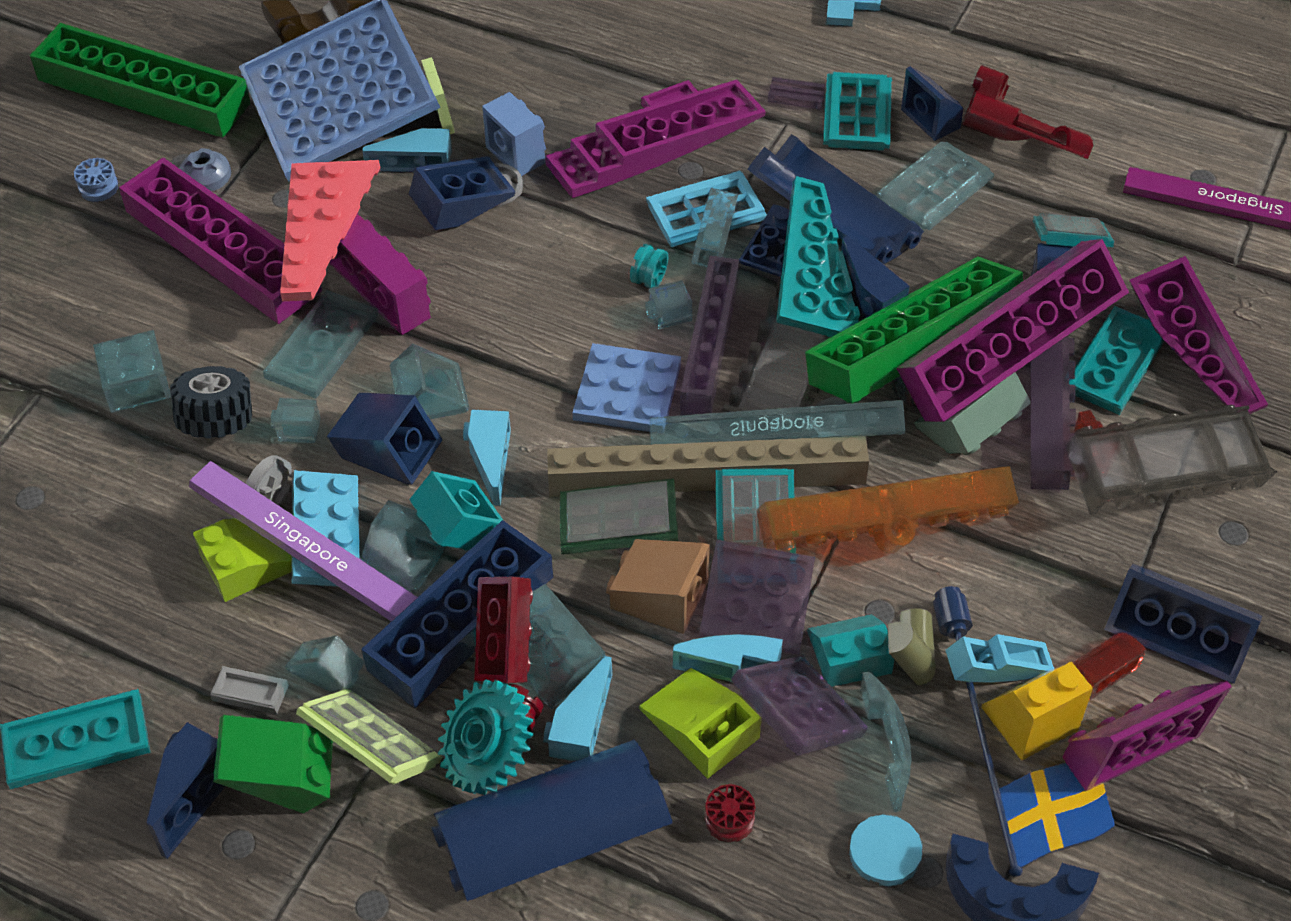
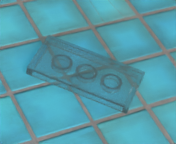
M326 290L263 371L264 378L317 399L377 319L378 310Z

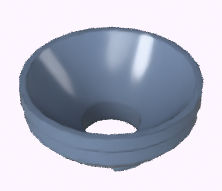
M200 149L191 153L183 160L179 168L211 192L223 187L231 177V167L227 158L223 154L210 149ZM206 158H209V159H210V160H209L207 163H205V164H196V163H195V161L200 160V159H206Z

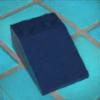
M488 156L415 167L409 190L410 197L435 230L461 226L514 197L516 193Z
M848 235L843 237L841 251H843L853 287L851 294L854 305L858 306L860 312L859 322L909 294L910 286Z
M188 722L179 732L174 733L170 737L167 747L164 749L146 822L161 856L166 859L169 858L225 788L224 785L214 782L218 739Z

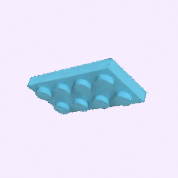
M294 470L292 477V515L359 558L358 475ZM292 556V584L337 586Z

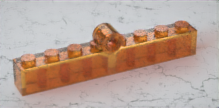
M1010 466L768 501L764 502L756 512L764 549L775 547L776 551H786L795 548V544L807 542V546L812 547L826 543V539L838 538L839 542L856 539L858 537L857 534L869 533V537H874V541L880 550L886 553H896L913 540L919 525L930 524V528H937L949 524V520L960 519V523H969L978 520L979 516L988 514L991 519L1009 515V510L1016 506L1019 501ZM891 530L895 531L898 537L894 536Z

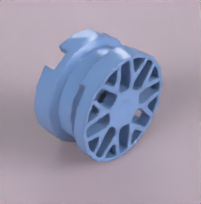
M92 158L85 160L74 171V178L78 185L79 193H81L82 198L88 201H104L112 197L118 189L114 168L106 159Z

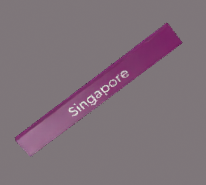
M1129 166L1123 193L1291 230V202Z

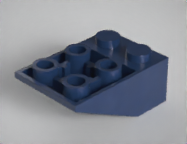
M773 204L741 255L739 264L781 277L789 209Z

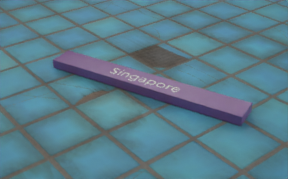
M212 461L206 464L190 480L189 488L388 620H394L418 598Z

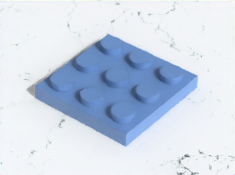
M592 343L572 412L573 420L664 434L681 367V356Z

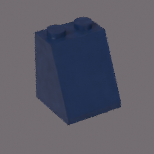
M361 392L357 394L327 435V438L342 459L408 485L414 483L443 440L415 395Z

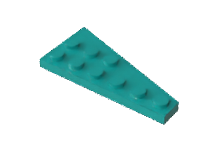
M796 176L792 183L776 323L833 337L858 323L860 312L858 306L854 305L851 292L853 287L843 251H839L837 243L839 236L837 229L833 228L830 215L832 211L824 183Z

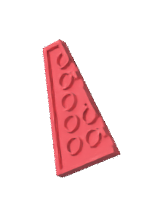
M379 160L292 163L280 290L282 301L314 299L326 275V268L330 260L334 259L338 252L337 246L340 240H344L360 209V202L364 194H367L371 188L373 176L377 175L380 170Z

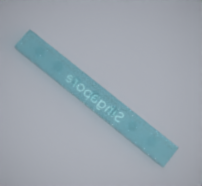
M903 400L650 418L651 445L905 434Z

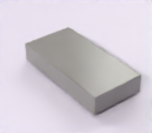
M222 666L210 696L212 701L277 715L287 691L288 682L286 679Z

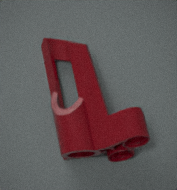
M984 65L980 66L973 81L972 88L975 90L963 118V126L999 140L1018 141L1034 138L1083 158H1089L1093 149L1091 136L1067 126L1055 128L1021 113V108L1003 102L1002 100L1010 86L1007 84L1010 76Z

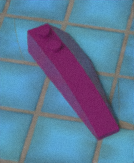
M1186 256L1129 280L1155 331L1238 419L1268 407L1267 401Z

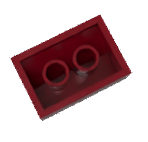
M478 577L474 681H484L487 679L492 682L498 680L503 683L527 682V674L530 670L528 647L532 633L531 623L529 622L530 605L533 600L531 579L522 577Z

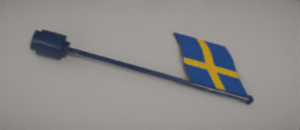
M944 587L935 593L933 601L939 632L958 641L973 626L966 596L961 593L958 587ZM966 681L1011 869L1008 870L1009 874L1012 877H1019L1023 872V867L1050 853L1090 842L1110 831L1115 826L1104 784L1085 791L1066 763L1031 772L999 789L973 682Z

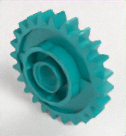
M486 679L483 685L475 682L473 691L464 689L463 700L454 699L456 709L454 711L447 710L450 720L447 723L441 724L446 733L438 738V741L444 743V747L438 751V755L445 756L440 767L448 769L445 777L453 780V786L472 794L486 795L487 791L497 792L498 784L506 787L508 775L517 776L515 766L516 764L524 765L525 762L521 754L522 752L530 751V747L525 744V741L533 736V733L527 731V727L533 722V719L525 716L529 712L530 706L523 704L525 696L517 693V688L498 680L492 682Z

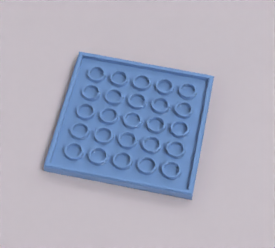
M373 0L239 66L288 181H290L292 163L330 162L440 108L387 0Z

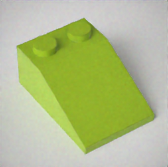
M236 518L223 519L193 532L199 554L225 602L292 572V555Z

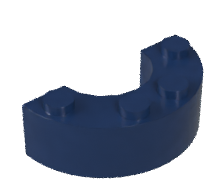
M953 833L946 858V875L951 893L959 907L972 921H1077L1088 905L1099 876V872L1062 863L1057 875L1049 882L1035 887L1018 886L1005 880L994 869L989 858V843Z

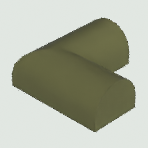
M914 608L901 611L900 621L888 624L889 654L915 684H926L932 680L936 668L932 615L924 609Z

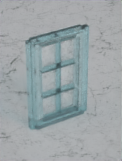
M941 141L877 192V197L923 229L931 230L993 179L994 173L990 171V168L948 142L944 143Z

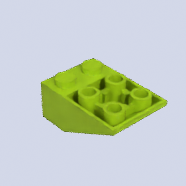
M693 668L688 669L639 706V709L707 779L760 739L761 716L737 693Z

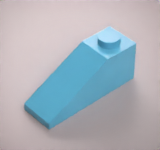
M421 128L363 147L364 160H379V171L414 172L415 167L448 163L451 160L452 152L450 129Z
M471 410L470 422L464 423L463 439L464 441H469L470 454L494 506H500L511 433L509 411Z
M605 656L558 706L553 722L546 723L543 741L548 743L549 757L578 761L593 755L612 679V657Z

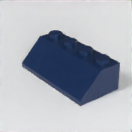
M1133 564L1127 572L1104 630L1234 684L1257 632L1262 615Z

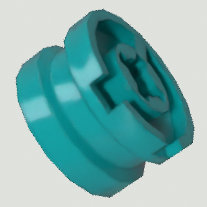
M643 244V247H639L633 258L636 262L635 266H631L630 281L635 284L644 283L645 287L655 290L665 275L668 265V252L663 249L654 250L653 246Z

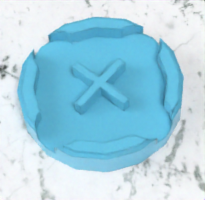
M883 814L869 817L857 826L851 836L849 855L853 867L862 878L869 882L871 879L874 882H879V885L889 887L903 884L914 876L921 863L923 846L919 834L908 822L896 816Z

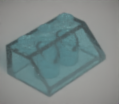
M544 584L533 591V600L530 605L529 622L531 623L532 633L528 647L530 670L527 674V682L547 706L552 709L562 703L605 657V651L550 588Z

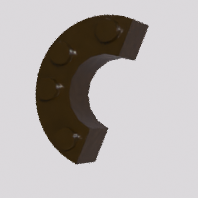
M289 0L261 1V7L267 23L283 44L373 0H329L323 8L311 14H299Z

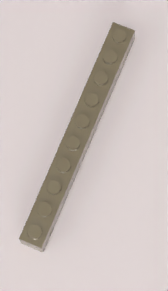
M866 436L547 449L549 497L716 490V470L794 469V487L866 484L869 467Z

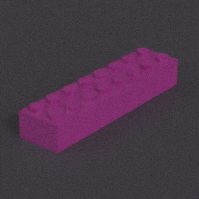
M164 157L119 187L125 210L128 214L277 324L283 322L310 301H282L280 290L284 256V243ZM320 285V287H319V289H318V291H317L315 297L322 292V286H321V285Z
M1103 239L1082 241L902 363L896 369L924 421L944 422L1128 294L1129 291Z

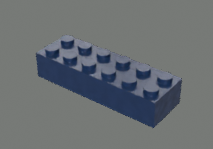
M504 520L495 526L361 649L366 671L414 709L475 652L478 577L531 579L533 596L553 578L552 555Z

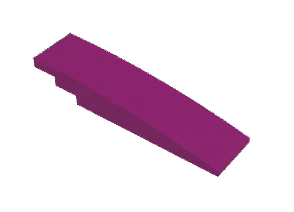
M736 79L596 123L595 132L571 139L570 148L546 155L545 164L568 194L574 198L628 179L686 155L765 116L766 111Z

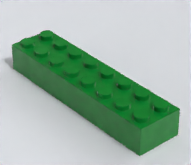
M59 23L30 54L39 81L221 138L226 135L251 104L245 78L63 23Z
M977 256L805 351L809 384L846 402L854 403L860 401L866 395L884 387L885 384L899 377L900 374L896 368L1023 282V272Z

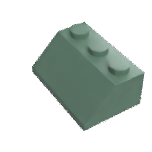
M1014 372L946 421L930 422L924 421L923 417H921L914 424L918 430L949 454L963 453L964 455H969L976 452L981 447L980 443L985 439L999 434L1002 430L1001 427L1005 423L1019 418L1022 415V410L1031 404V401L1016 372Z

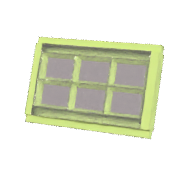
M345 689L306 702L297 709V715L389 783L396 784L432 769L441 762L442 756L438 755L434 749L351 690Z

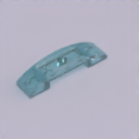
M865 672L862 675L860 692L868 720L882 718L894 760V763L888 764L885 783L893 812L901 811L905 800L911 771V746L908 730L901 711L892 695L872 673Z

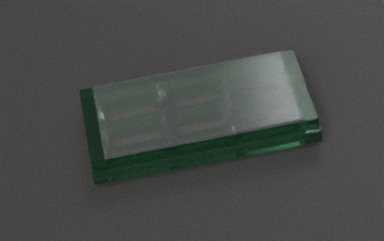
M674 478L560 492V545L562 555L632 547L635 539L678 541Z

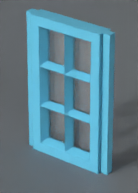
M741 171L646 197L648 207L671 247L763 221L766 217L764 207Z

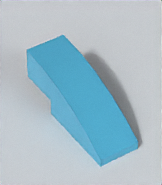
M739 634L693 639L674 645L673 668L682 671L693 668L705 676L738 684L741 673L775 680L781 659L783 640L765 636Z
M996 634L988 641L962 637L945 650L954 679L958 681L1007 682L1026 680L1054 669L1045 642Z

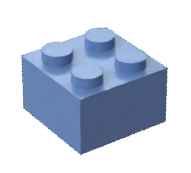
M508 92L482 106L486 148L503 164L514 167L520 172L521 176L545 164L544 123L538 115H534L526 107L522 100H518L512 93Z

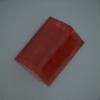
M1117 633L1072 662L1093 688L1089 701L1140 668L1147 649L1138 640L1126 633Z

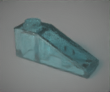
M714 188L710 189L692 256V264L716 270L720 269L738 199L737 194Z

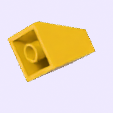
M1071 661L1042 673L983 703L981 708L1022 761L1079 731L1093 688Z

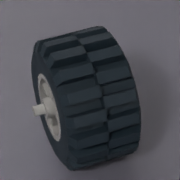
M224 366L195 368L176 377L173 380L174 383L170 386L173 421L175 427L186 435L191 434L192 437L197 438L225 437L226 435L237 433L238 430H243L252 420L250 381L248 377H245L244 373L238 372L237 369L225 368Z

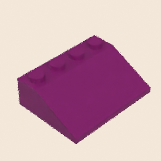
M1228 681L1184 687L1173 693L1171 690L1164 691L1148 705L1144 706L1142 703H1139L1118 719L1112 716L1102 721L1096 729L1088 733L1086 730L1075 733L1069 738V744L1062 758L1084 790L1088 791L1199 738L1232 686Z

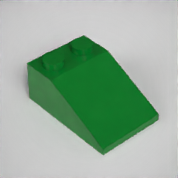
M223 715L219 721L214 782L304 814L330 798L333 740L315 727L304 723Z

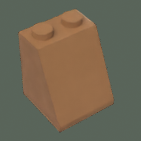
M635 539L631 549L625 550L619 563L620 570L617 576L612 575L608 582L606 593L610 595V609L684 634L708 584L709 545L697 542Z

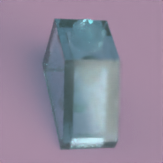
M336 635L303 642L284 668L290 673L327 691L350 688L359 678L358 671L365 662Z

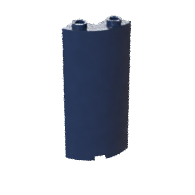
M793 134L790 135L776 155L764 147L747 168V170L789 201L791 200L792 183L796 176L824 183L832 211L830 215L833 228L837 229L839 238L843 240V237L848 235L883 264L900 256L907 249L915 248L921 240V235L924 233L917 223L908 220L809 149Z
M635 740L626 742L504 787L495 793L491 792L434 813L437 825L431 827L438 848L445 846L451 858L454 869L448 871L454 891L461 890L466 900L470 901L672 824L673 822L657 779L654 780L650 773L649 761Z

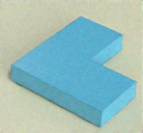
M828 0L826 24L852 26L854 9L880 11L881 0Z

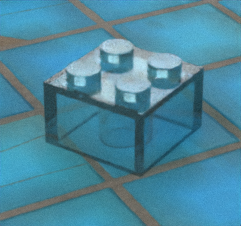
M154 330L93 345L103 392L111 413L171 398L163 358Z

